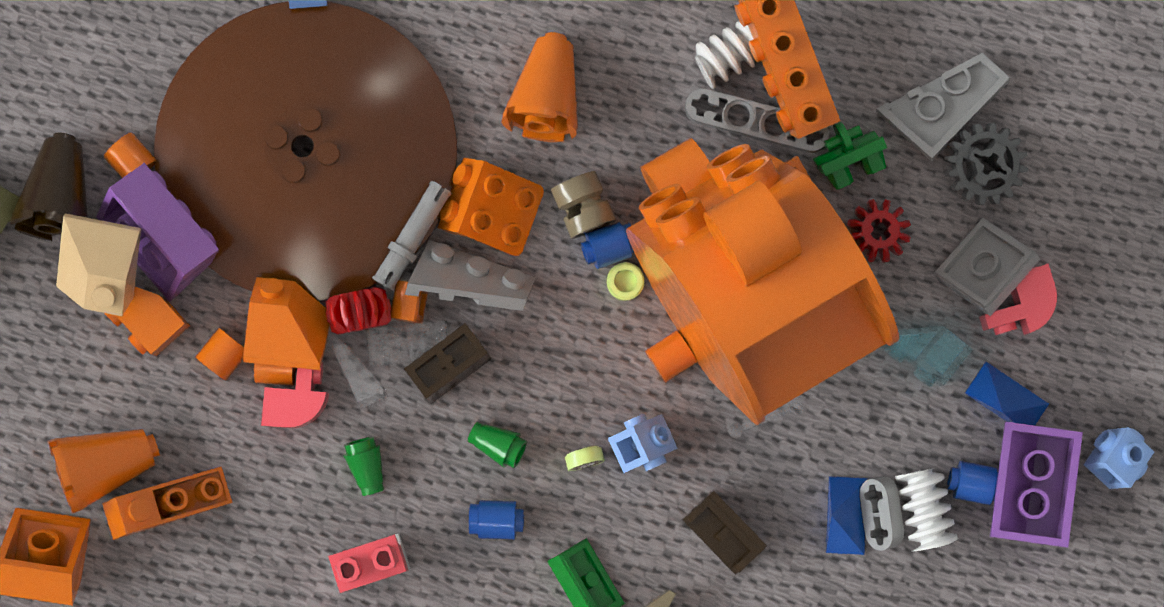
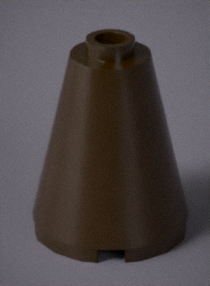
M54 133L53 137L44 140L11 216L10 223L11 225L15 224V230L30 237L52 241V235H60L62 233L63 216L65 213L88 218L83 148L76 141L75 136L67 133Z

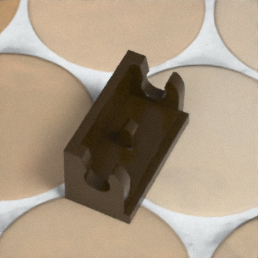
M464 323L405 367L404 370L426 400L432 404L492 358L467 324Z
M714 490L682 519L735 575L738 572L740 573L767 547Z

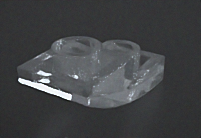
M447 322L414 323L403 326L366 329L369 367L412 363L448 336Z

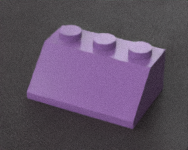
M145 163L109 187L96 216L98 220L141 228L137 265L169 302L179 295L212 263L219 251L212 234L208 230L199 227L191 217V212L187 205L181 200H176L167 190L162 176L156 171H151Z
M1013 422L1004 423L990 537L1068 548L1083 432Z

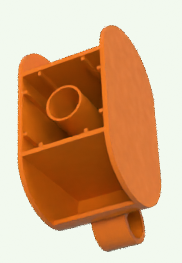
M692 138L685 140L640 167L652 195L639 205V210L644 218L626 229L632 249L654 292L676 329L691 349L700 367L712 383L755 425L764 422L767 414L885 344L891 346L899 341V332L892 311L864 255L832 205L803 172L762 149L753 153L749 144L733 147L709 162L704 152Z

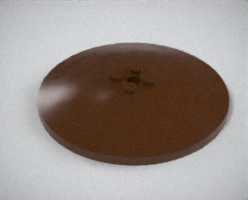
M281 2L254 9L234 18L215 30L190 53L170 83L161 105L154 141V158L156 159L154 163L155 171L164 179L167 190L176 200L183 201L189 208L191 217L199 227L208 230L214 237L219 251L208 267L223 278L249 291H253L256 277L295 281L317 301H324L335 295L364 290L378 284L372 277L375 276L390 250L387 247L391 241L395 243L429 187L430 181L438 183L442 186L441 188H446L451 192L454 184L453 174L457 166V136L449 100L441 81L422 53L404 35L386 22L353 7L327 2V6L290 9L289 2ZM300 137H308L312 139L314 144L312 153L306 157H298L293 153V143ZM440 212L414 255L421 250L440 222Z

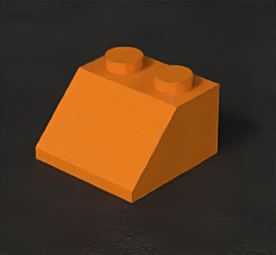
M15 508L0 547V595L73 606L82 579L91 519Z

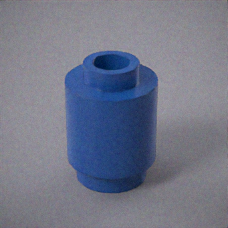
M618 222L585 233L586 241L581 243V249L586 263H594L595 267L600 269L632 258L634 251L626 233V229L631 226V223L622 225Z
M960 461L957 468L951 467L949 471L947 489L953 490L954 499L990 505L995 501L998 477L997 468Z
M480 500L479 504H470L469 534L478 535L480 539L515 540L516 532H523L524 509H517V501Z

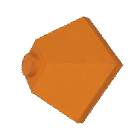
M256 277L249 302L243 362L320 370L330 332V323H327L325 312L327 308L295 281Z

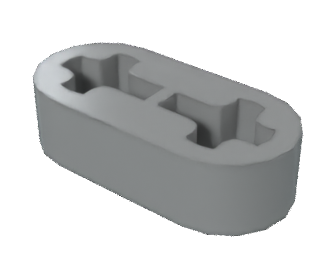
M885 476L866 480L860 488V502L866 539L875 550L883 551L897 547L904 538V525L897 485L892 479ZM876 491L882 492L883 499L876 496ZM881 528L888 531V536L882 535Z

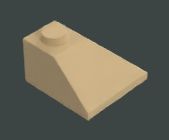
M65 213L62 223L56 287L83 309L123 316L134 297L141 228Z

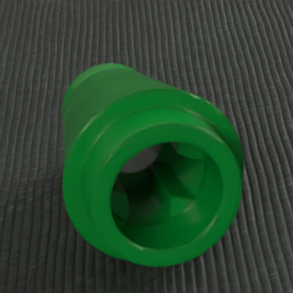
M480 422L475 423L468 437V443L473 444L503 468L507 465L515 468L520 462L527 446V440L520 438V433Z
M366 437L345 444L346 454L343 456L358 487L361 489L362 496L383 491L380 445H376L374 437Z

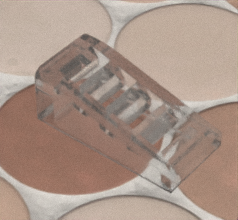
M338 336L330 339L332 349L361 409L365 410L391 398L387 390L343 339H340Z

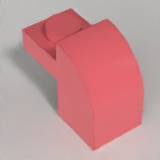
M1049 264L1032 268L1011 292L1015 306L995 311L991 316L988 314L979 316L983 331L993 328L995 335L1017 329L1015 322L1020 321L1023 334L1025 335L1040 329L1049 321L1057 303V290Z
M323 362L320 370L297 368L295 390L264 388L261 426L299 428L310 424L320 416L329 398V393L314 391L315 384L321 385Z

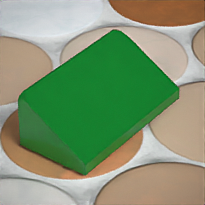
M587 538L547 561L573 607H621L625 604Z

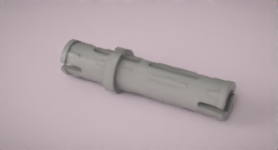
M430 181L429 187L395 243L391 241L387 247L390 251L375 276L372 277L374 281L381 283L391 291L394 290L408 263L415 261L417 256L414 253L446 200L451 196L452 193L449 190L441 188L442 186L434 181Z

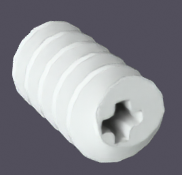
M737 21L735 24L736 34L727 27L722 30L723 41L714 34L710 36V49L702 42L696 44V62L712 90L716 88L714 76L718 75L725 82L729 81L727 69L732 68L740 75L742 74V61H745L751 68L755 67V60L749 47V41L753 40L748 25L743 27L740 21Z
M926 469L895 476L896 481L908 483L906 487L898 492L900 496L911 497V501L901 507L903 511L914 512V516L905 521L906 526L917 527L918 531L908 536L909 541L921 543V546L913 551L937 548L958 540L957 534L945 532L946 529L955 524L954 519L942 517L944 513L951 510V504L939 502V499L948 494V490L935 486L945 479L944 474L932 472V469Z

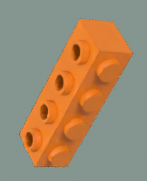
M738 0L739 4L735 5L736 14L743 27L748 25L753 40L749 41V47L756 62L762 61L767 73V75L762 77L763 83L771 98L775 96L781 110L776 112V116L783 132L789 131L790 135L800 139L840 122L841 120L795 1Z

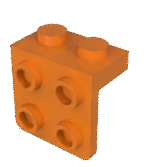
M463 158L453 174L452 194L440 210V222L437 228L450 234L471 238L509 255L519 256L523 252L544 194L543 187L486 161Z

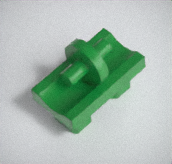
M838 122L833 124L835 136L824 140L828 152L813 158L817 170L826 176L836 190H839L854 182L848 166L857 161H860L867 175L885 169L886 164L882 150L886 149L887 145L882 136L878 137L875 131L863 135L859 125L846 130L843 123Z

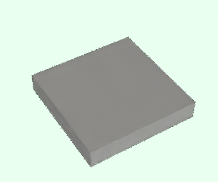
M982 218L933 274L941 283L991 316L1039 262L1040 258L1036 252Z

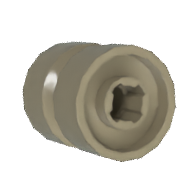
M596 171L578 175L551 189L558 209L564 210L567 213L563 221L571 239L584 236L585 233L603 228L616 221L608 200H603L600 197L603 187Z

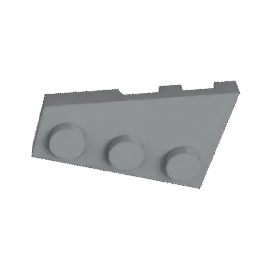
M981 53L946 71L941 77L922 87L918 86L908 91L903 97L876 108V112L932 162L948 146L949 142L958 135V132L963 130L1010 82V77L986 55Z
M428 240L407 284L405 295L418 296L420 291L439 293L440 300L453 301L454 296L473 298L478 305L523 311L536 277L527 275L517 269H510L488 261L483 257L454 249L447 244Z

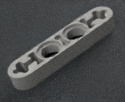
M700 88L690 93L685 102L687 117L697 124L802 152H818L825 146L824 140L829 139L828 127L816 131L817 134L822 135V140H815L813 145L806 144L807 137L800 139L794 137V142L787 140L790 134L789 131L779 136H772L766 132L764 122L768 117L776 116V112L781 110L780 108L721 92ZM701 97L708 98L707 104L716 108L719 107V100L727 102L722 111V122L714 121L717 115L716 112L705 111L703 116L696 115L697 108L691 106L692 101L699 102ZM742 106L748 111L749 121L745 125L734 126L729 122L728 111L732 107Z

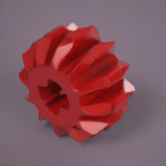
M874 199L867 202L868 212L858 206L854 212L861 221L856 219H849L847 221L849 228L858 230V232L851 235L855 241L860 240L861 244L858 247L861 252L865 249L869 250L867 254V262L869 263L874 262L877 252H879L883 263L890 261L889 250L894 255L900 256L903 253V249L897 242L908 243L911 239L909 235L900 232V230L911 226L910 221L898 222L896 219L904 210L902 207H898L891 214L888 212L891 201L887 199L881 204L880 210H878ZM872 222H875L876 226L880 223L886 226L887 229L884 231L886 240H882V236L877 239L872 237L871 233L874 230L871 225Z
M376 287L343 293L330 297L326 301L327 323H330L331 332L335 334H345L387 325L392 320L390 299H387L386 290Z

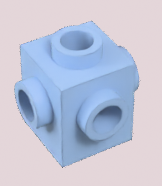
M645 413L624 422L626 430L608 438L623 473L641 465L644 466L645 471L653 469L667 462L664 457L665 454L678 449L662 414L647 420Z
M1132 428L1107 429L1096 438L1094 442L1095 448L1084 463V466L1109 489L1131 488L1134 482L1145 474L1148 468L1147 463L1154 454V451L1144 442V437Z

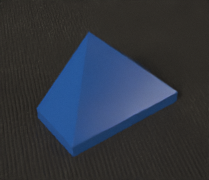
M988 362L983 364L965 391V394L1007 422L1035 426L1049 403Z
M829 477L826 553L865 554V529L860 502V488L867 478Z

